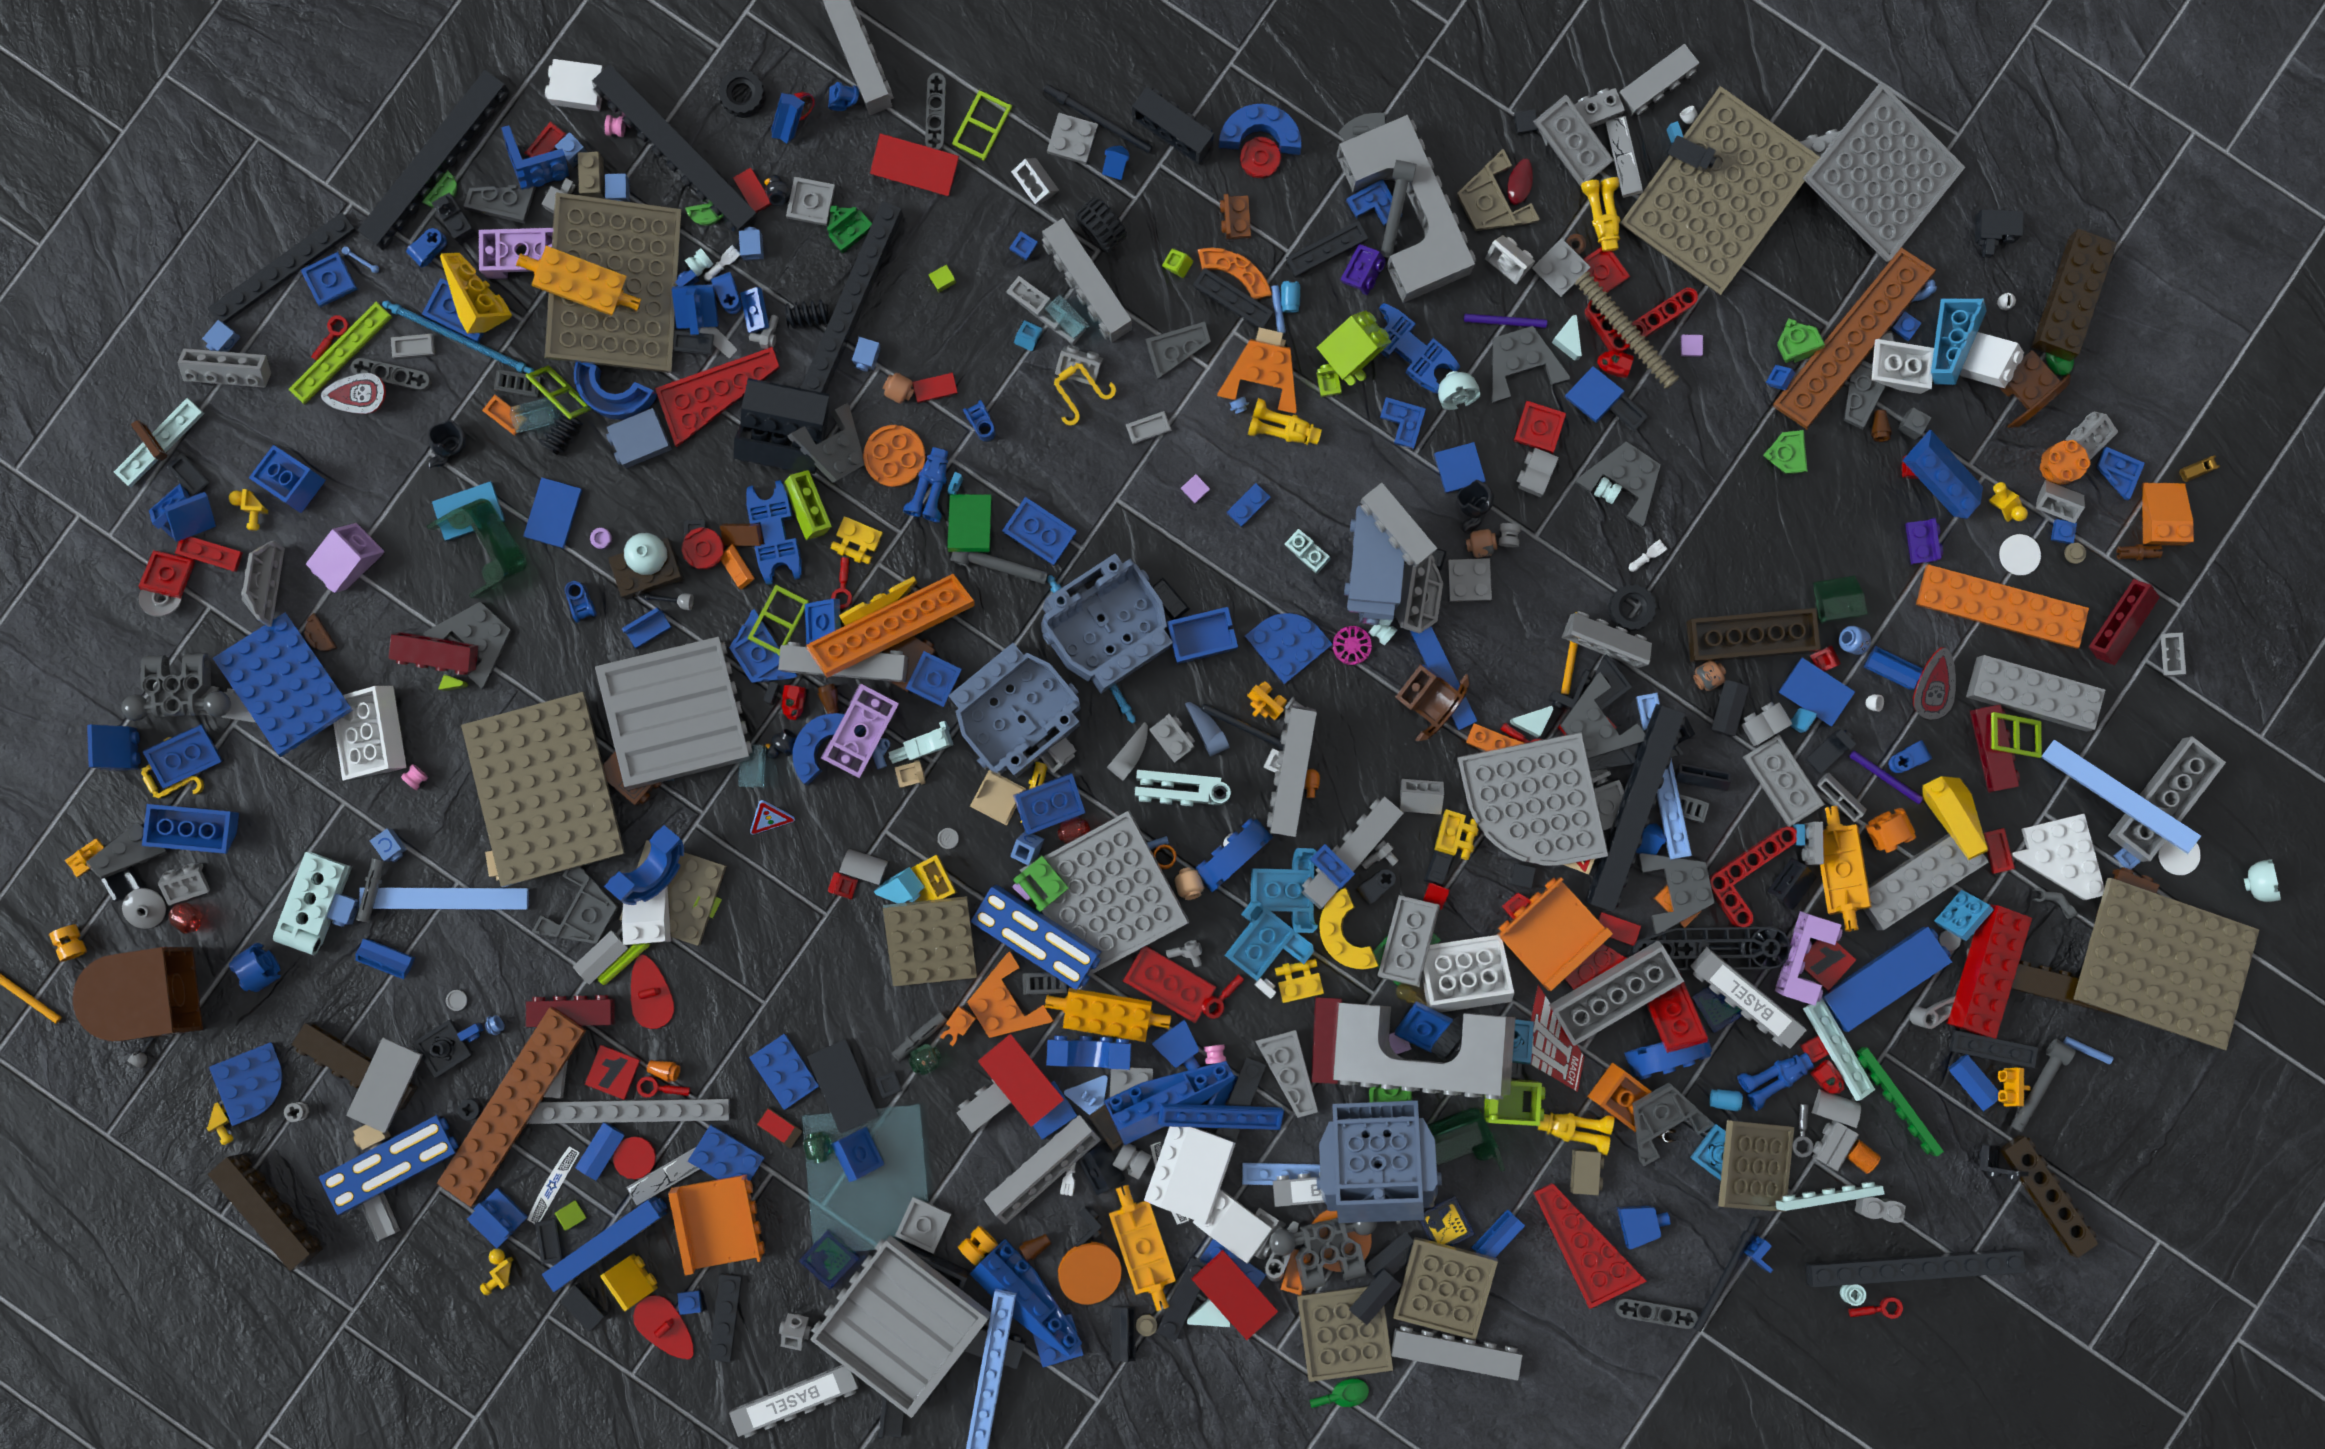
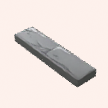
M1626 116L1605 121L1623 198L1643 193Z
M695 1148L627 1186L626 1188L636 1206L699 1170L698 1167L688 1162Z

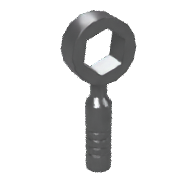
M1800 1104V1136L1793 1139L1792 1152L1799 1157L1809 1156L1814 1148L1812 1141L1805 1137L1808 1124V1105ZM1804 1140L1808 1144L1807 1151L1800 1153L1796 1150L1797 1142Z

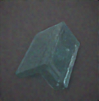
M1058 295L1045 308L1073 339L1083 330L1090 328L1089 324L1061 295Z
M548 398L513 406L510 409V417L516 433L553 424V419H556L552 402Z
M751 746L753 753L749 754L750 760L739 763L738 785L740 787L764 788L766 746Z

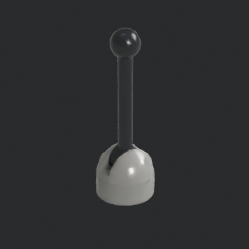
M648 592L643 594V599L646 601L654 599L677 602L678 606L684 610H691L693 607V594L684 593L679 595L678 598L656 596Z
M155 1037L149 1038L142 1051L134 1052L127 1061L143 1069L147 1062L145 1052Z

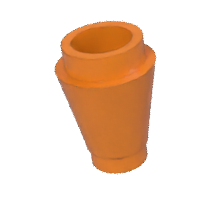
M650 1060L647 1072L667 1082H675L680 1074V1065H676V1062Z

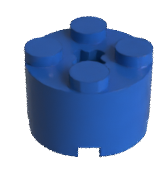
M255 943L242 951L229 963L230 969L236 973L240 980L239 985L244 991L259 992L281 976L277 974L280 971V966L276 958L269 950L265 952L262 949L264 946L260 943Z

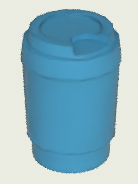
M1284 281L1281 284L1282 312H1299L1301 286L1298 281Z
M1711 1090L1710 1106L1738 1111L1742 1107L1743 1095L1738 1091Z

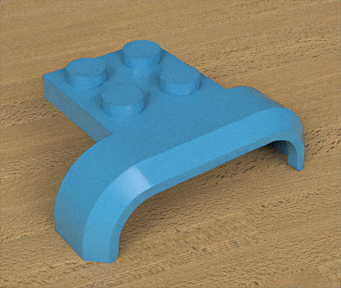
M1297 848L1293 855L1292 869H1251V902L1259 901L1270 911L1291 912L1292 927L1296 933H1313L1318 928V925L1314 922V904L1301 893L1304 890L1302 887L1304 882L1309 877L1314 878V864L1309 860L1317 852L1313 848Z
M1253 901L1241 913L1243 917L1250 921L1249 925L1225 956L1258 981L1282 949H1285L1302 964H1305L1314 950L1313 944L1300 934L1294 932L1290 926L1262 905V903Z

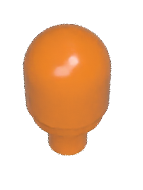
M1308 769L1304 789H1307L1306 798L1313 799L1315 798V790L1320 786V775L1316 770Z

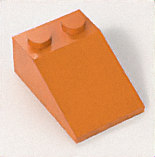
M2142 483L2143 545L2184 546L2194 542L2193 517L2185 484Z
M1612 1063L1587 1097L1636 1132L1632 1103L1652 1091Z

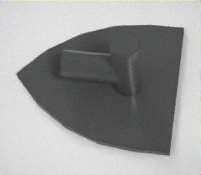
M1369 113L1358 116L1345 124L1338 134L1344 141H1347L1385 125V113Z

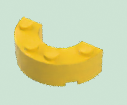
M1344 888L1329 899L1322 911L1319 927L1323 945L1336 961L1347 967L1355 969L1379 967L1370 946L1364 948L1355 947L1347 941L1343 934L1344 918L1348 912L1355 908L1347 888Z

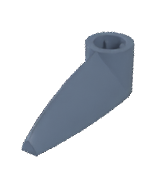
M1191 702L1185 703L1210 757L1230 748L1224 733L1207 713L1203 712L1200 707Z

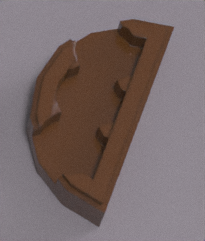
M313 613L307 619L304 635L307 642L312 647L321 651L336 649V644L316 613Z

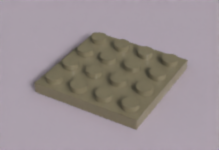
M646 840L637 868L644 863L650 853L651 843L649 840ZM684 852V856H680L678 862L681 865L678 872L667 885L670 934L673 938L700 946L727 866ZM698 896H699L700 899H699V901H698V903H697V906H695V907L693 908V906H694V904H695V902H696V900H697V898H698ZM623 910L619 920H622Z
M967 896L883 905L893 986L977 978Z
M1727 1120L1718 1206L1786 1212L1777 1210L1775 1201L1783 1200L1782 1196L1788 1195L1794 1127Z
M1415 1237L1393 1318L1476 1340L1498 1259Z
M1368 1286L1297 1295L1309 1382L1393 1371L1384 1306L1368 1325L1364 1324L1349 1310Z

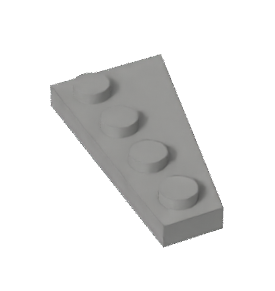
M1296 1030L1256 1040L1255 1042L1296 1116L1299 1118L1317 1113V1106Z

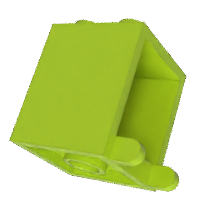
M1365 310L1351 315L1316 348L1342 380L1344 379L1348 385H1354L1356 379L1353 375L1359 381L1365 380L1366 374L1362 369L1391 343V340L1386 330L1378 326L1373 314Z
M1511 1079L1510 1095H1504L1503 1099L1496 1100L1486 1099L1485 1094L1484 1121L1499 1124L1540 1126V1121L1544 1120V1108H1541V1100L1545 1099V1087H1542V1083L1538 1081ZM1523 1091H1531L1530 1112H1522Z

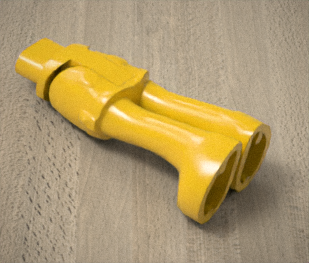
M1618 177L1604 179L1600 184L1599 180H1589L1581 184L1582 192L1588 197L1593 213L1592 225L1598 236V243L1602 245L1603 252L1619 249L1620 217L1617 216L1614 204V191L1620 186ZM1599 190H1601L1606 211L1604 215L1601 210Z
M1258 398L1247 435L1266 434L1285 439L1286 442L1318 445L1322 429L1313 427L1314 424L1310 425L1297 415L1289 416L1273 412L1266 408L1265 400ZM1260 420L1275 422L1278 424L1285 425L1286 427L1285 429L1263 423Z
M1550 1112V1115L1544 1114V1120L1540 1121L1538 1130L1546 1131L1548 1135L1551 1133L1553 1136L1563 1139L1564 1142L1578 1141L1597 1147L1598 1152H1601L1602 1155H1607L1610 1147V1136L1576 1131L1575 1128H1587L1611 1135L1614 1126V1116L1607 1115L1602 1119H1587L1574 1116L1573 1113L1553 1114Z

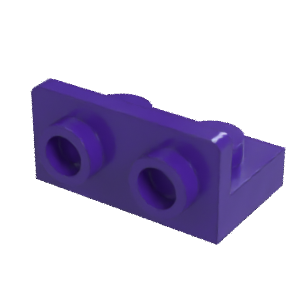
M1359 244L1340 280L1343 284L1360 289L1363 294L1368 295L1375 285L1377 276L1384 269L1386 259L1380 251Z
M1936 518L1906 523L1911 565L1940 560L1943 555V547L1941 543L1939 544L1940 526L1936 523Z

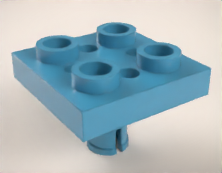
M1961 890L1934 921L1938 926L1967 941L1994 909L1989 904Z
M1515 1020L1512 1063L1531 1064L1533 1021Z
M1714 1124L1715 1126L1711 1128L1690 1158L1721 1181L1724 1154L1723 1144L1725 1143L1726 1131L1717 1124Z

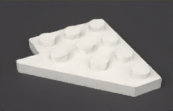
M2085 814L2021 829L2027 849L2012 852L2011 856L2082 900L2103 896L2105 888Z

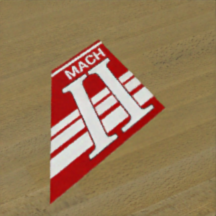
M1538 985L1531 1021L1534 1022L1531 1065L1578 1092L1584 1055L1577 1045L1573 1046L1551 1010L1550 1002Z

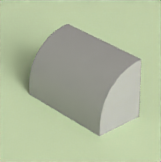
M1036 158L1024 159L1011 171L1034 204H1040L1060 191Z
M2047 480L2043 483L2036 502V509L2074 524L2085 508L2084 495Z
M2183 632L2161 634L2164 676H2185Z
M1402 779L1399 807L1402 812L1441 814L1444 799V782Z
M848 849L839 872L881 885L889 861Z
M1819 1089L1811 1113L1857 1128L1861 1114V1105L1856 1101Z

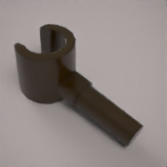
M1669 1129L1657 1137L1662 1138L1667 1143L1674 1142L1676 1139H1670L1668 1133H1676V1130Z

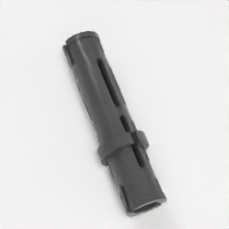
M372 858L368 877H365L366 885L356 918L358 921L370 923L379 884H382L381 876L386 861Z
M939 1011L910 1037L907 1036L905 1041L891 1052L892 1055L901 1062L913 1050H918V1046L942 1025L947 1023L948 1020Z

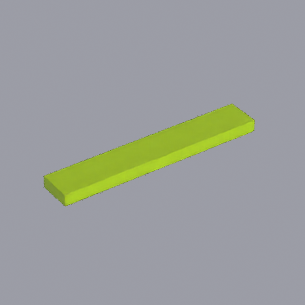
M375 302L289 390L303 404H306L392 316L379 303Z

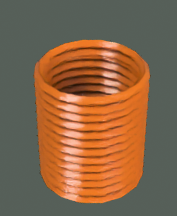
M1160 845L1155 849L1153 855L1155 857L1160 849L1171 851L1173 854L1172 863L1169 865L1159 864L1161 869H1169L1175 863L1176 852L1170 845Z
M1856 1140L1846 1158L1868 1174L1878 1165L1881 1156L1862 1141Z

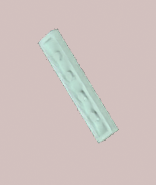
M186 398L152 434L163 450L167 452L205 413L190 399ZM142 443L114 473L126 485L132 487L158 459L154 458L145 444Z
M1823 998L1819 1002L1817 1001L1816 1006L1809 1004L1803 1008L1855 1100H1862L1872 1093L1875 1088Z
M1875 1182L1861 1183L1862 1187L1855 1188V1185L1842 1186V1190L1835 1191V1188L1823 1189L1820 1194H1815V1191L1804 1192L1802 1197L1785 1195L1782 1196L1783 1200L1775 1202L1777 1210L1787 1211L1883 1195L1884 1189L1881 1185H1875Z

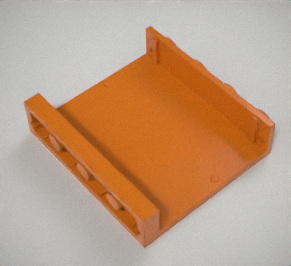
M1552 878L1545 884L1547 889L1541 894L1539 892L1534 894L1529 899L1531 903L1526 908L1524 906L1520 907L1514 913L1516 917L1511 922L1506 920L1498 928L1500 932L1497 934L1548 991H1552L1613 935L1608 928H1604L1562 882V878Z
M747 1174L671 1188L668 1195L685 1275L694 1274L695 1269L752 1258H757V1262L761 1261L763 1254H765L764 1242H760L759 1239L761 1226L760 1222L755 1219L757 1206L756 1202L751 1199L750 1193H753L752 1182L748 1181Z

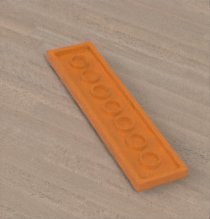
M1929 564L1925 566L1916 602L1917 606L2075 649L2080 647L2089 611L2087 607Z
M951 574L807 644V650L828 678L973 607L974 600L956 576Z

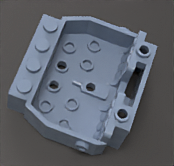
M1358 506L1355 519H1351L1350 532H1354L1350 580L1349 583L1345 582L1344 595L1348 596L1347 610L1359 613L1360 623L1389 626L1393 621L1394 612L1401 602L1404 569L1402 555L1404 554L1399 548L1395 549L1388 541L1390 537L1385 531L1383 533L1379 531L1374 524L1376 520L1371 515L1367 516L1361 507Z
M1116 553L1047 597L1042 608L1046 614L1041 622V629L1047 644L1052 646L1068 670L1088 682L1092 680L1101 694L1168 650L1173 643L1165 632L1167 625L1163 603L1148 582L1149 577L1143 569L1140 570L1131 559L1122 563ZM1103 574V577L1099 578L1093 587L1088 590L1086 589L1085 585ZM1062 600L1065 601V603L1062 605L1058 604ZM1102 615L1104 617V621H1098L1097 616ZM1128 635L1131 640L1126 642L1123 636ZM1109 646L1112 647L1113 652L1108 653L1106 651V648Z
M1014 643L1010 644L948 695L959 708L956 710L961 734L980 757L977 761L984 769L989 768L998 775L1003 774L1009 769L1018 778L1035 762L1040 760V757L1047 753L1049 748L1065 737H1068L1081 726L1079 720L1074 716L1081 709L1079 698L1076 696L1079 693L1071 683L1067 685L1050 663L1029 653L1023 655ZM1009 685L1014 686V691L1011 693L1006 691ZM993 698L998 700V704L995 706L990 704ZM1020 716L1026 717V721L1024 723L1018 722V718ZM1068 717V723L1062 724L1060 722L1063 718ZM1056 726L1060 732L1047 742L1045 737ZM1037 745L1039 750L1027 759L1023 752ZM1018 757L1019 763L1012 764L1011 761Z
M1418 1101L1333 1104V1122L1328 1123L1319 1143L1320 1177H1317V1190H1321L1322 1199L1327 1205V1210L1337 1211L1339 1223L1424 1220V1208L1434 1207V1200L1438 1195V1186L1442 1185L1441 1172H1437L1435 1139L1424 1119L1419 1118ZM1363 1135H1370L1368 1138L1362 1137ZM1377 1163L1382 1165L1380 1168L1374 1167Z

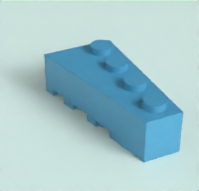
M1941 299L1931 367L1934 384H1956L1987 311L1984 299Z

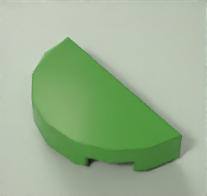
M448 170L424 199L423 203L434 208L432 202L449 192L455 197L457 183L454 176Z
M709 203L685 207L688 216L700 225H712L722 218L721 215L717 217L710 210L711 205Z

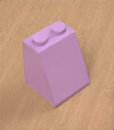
M357 523L332 529L307 561L306 565L314 575L318 576L325 583L329 590L337 593L349 588L384 554V550Z

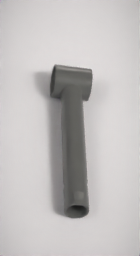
M1396 159L1392 178L1396 179L1381 248L1383 257L1389 258L1393 255L1408 182L1413 183L1417 164Z
M953 552L950 561L963 566H968L969 562L1041 584L1046 583L1048 572L981 552Z
M2054 1039L2050 1043L2046 1051V1055L2050 1056L2026 1098L2024 1106L2021 1107L2011 1125L2012 1128L2021 1133L2024 1131L2061 1064L2066 1066L2071 1062L2076 1052L2075 1049L2058 1039Z

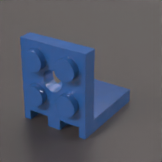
M510 126L501 127L506 149L522 190L533 186L539 187L554 180L560 181L569 176L563 148L522 160Z

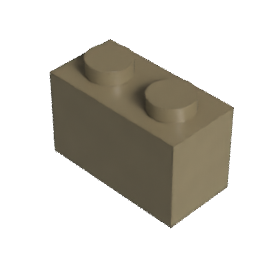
M599 152L578 153L579 194L581 196L605 199L603 157Z
M1572 1149L1570 1192L1573 1194L1599 1195V1190L1603 1188V1178L1600 1177V1169L1604 1168V1156H1601V1152Z

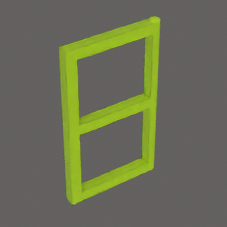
M979 90L952 145L985 161L1012 105ZM981 97L1006 108L996 129L971 118ZM968 122L993 133L983 154L958 143Z
M549 365L525 375L570 420L592 409ZM548 372L563 388L549 393L534 377ZM569 392L583 408L570 413L554 397Z
M775 585L747 639L780 656V649L754 637L758 626L765 616L789 628L790 630L782 644L787 645L805 611V604L809 603V601ZM777 591L803 604L793 625L767 612Z
M1996 712L1991 713V748L1993 750L2037 758L2042 757L2041 721ZM1997 718L2013 721L2014 749L1998 746ZM2019 722L2035 725V752L2020 750Z

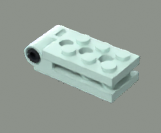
M1137 770L1136 779L1140 781V785L1153 786V782L1161 783V787L1174 788V784L1199 787L1198 792L1135 787V797H1138L1140 802L1151 803L1152 799H1159L1161 804H1172V801H1180L1182 806H1193V803L1223 805L1230 797L1229 786L1221 782V778ZM1221 791L1223 796H1217L1216 792Z
M305 852L275 929L273 941L314 956L320 946H322L332 919L327 918L334 896L336 893L342 894L352 867L316 853ZM322 874L323 877H324V880H323V882L320 884V882H319V877H320V875ZM313 894H315L316 901L314 904L311 900ZM306 914L308 915L307 923L304 922V916Z

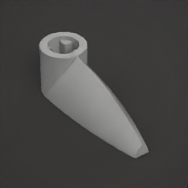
M1145 722L1107 767L1122 781L1135 767L1144 750L1148 733V725Z
M1955 996L1937 1002L1927 1009L1915 1007L1910 1013V1021L1914 1025L1928 1029L1936 1027L1949 1018Z
M1293 1221L1287 1230L1296 1233L1299 1223ZM1272 1252L1265 1267L1266 1276L1269 1280L1277 1282L1284 1277L1285 1268L1291 1253L1286 1256H1279ZM1278 1266L1280 1273L1273 1275L1269 1269Z

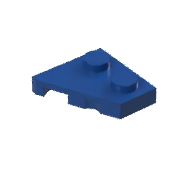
M2105 447L2096 468L2125 500H2130L2145 463Z

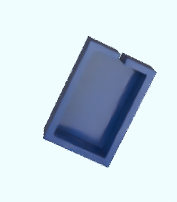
M1228 607L1167 621L1177 664L1238 649L1234 629L1228 630L1232 628Z

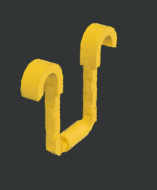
M1079 363L1065 369L1054 380L1057 390L1075 413L1073 420L1061 417L1062 421L1067 425L1076 424L1080 415L1076 406L1071 402V399L1059 383L1061 380L1064 381L1073 375L1076 369H1081L1083 375L1086 376L1090 385L1093 386V389L1101 398L1111 399L1116 392L1114 384L1110 382L1111 392L1107 395L1103 394L1086 368L1083 367V364Z
M150 764L144 767L141 772L150 793H153V797L158 799L169 795L171 792L192 781L197 783L196 789L192 790L193 795L200 794L204 789V782L201 778L190 776L158 793V788L153 778L148 774L152 770Z

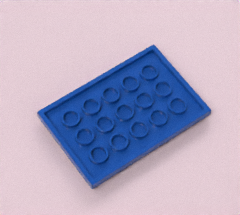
M286 612L273 620L272 627L262 626L213 657V660L279 757H282L353 711Z

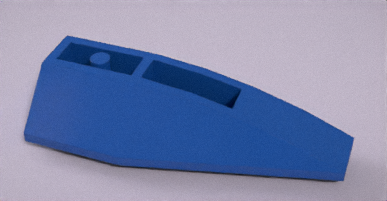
M1224 1061L1142 1082L1104 1100V1103L1124 1145L1164 1127L1158 1124L1161 1104L1201 1105L1234 1080L1235 1077L1227 1062Z
M1006 1239L970 1273L992 1298H994L995 1289L1017 1293L1012 1317L1054 1349L1069 1357L1082 1344L1035 1269Z

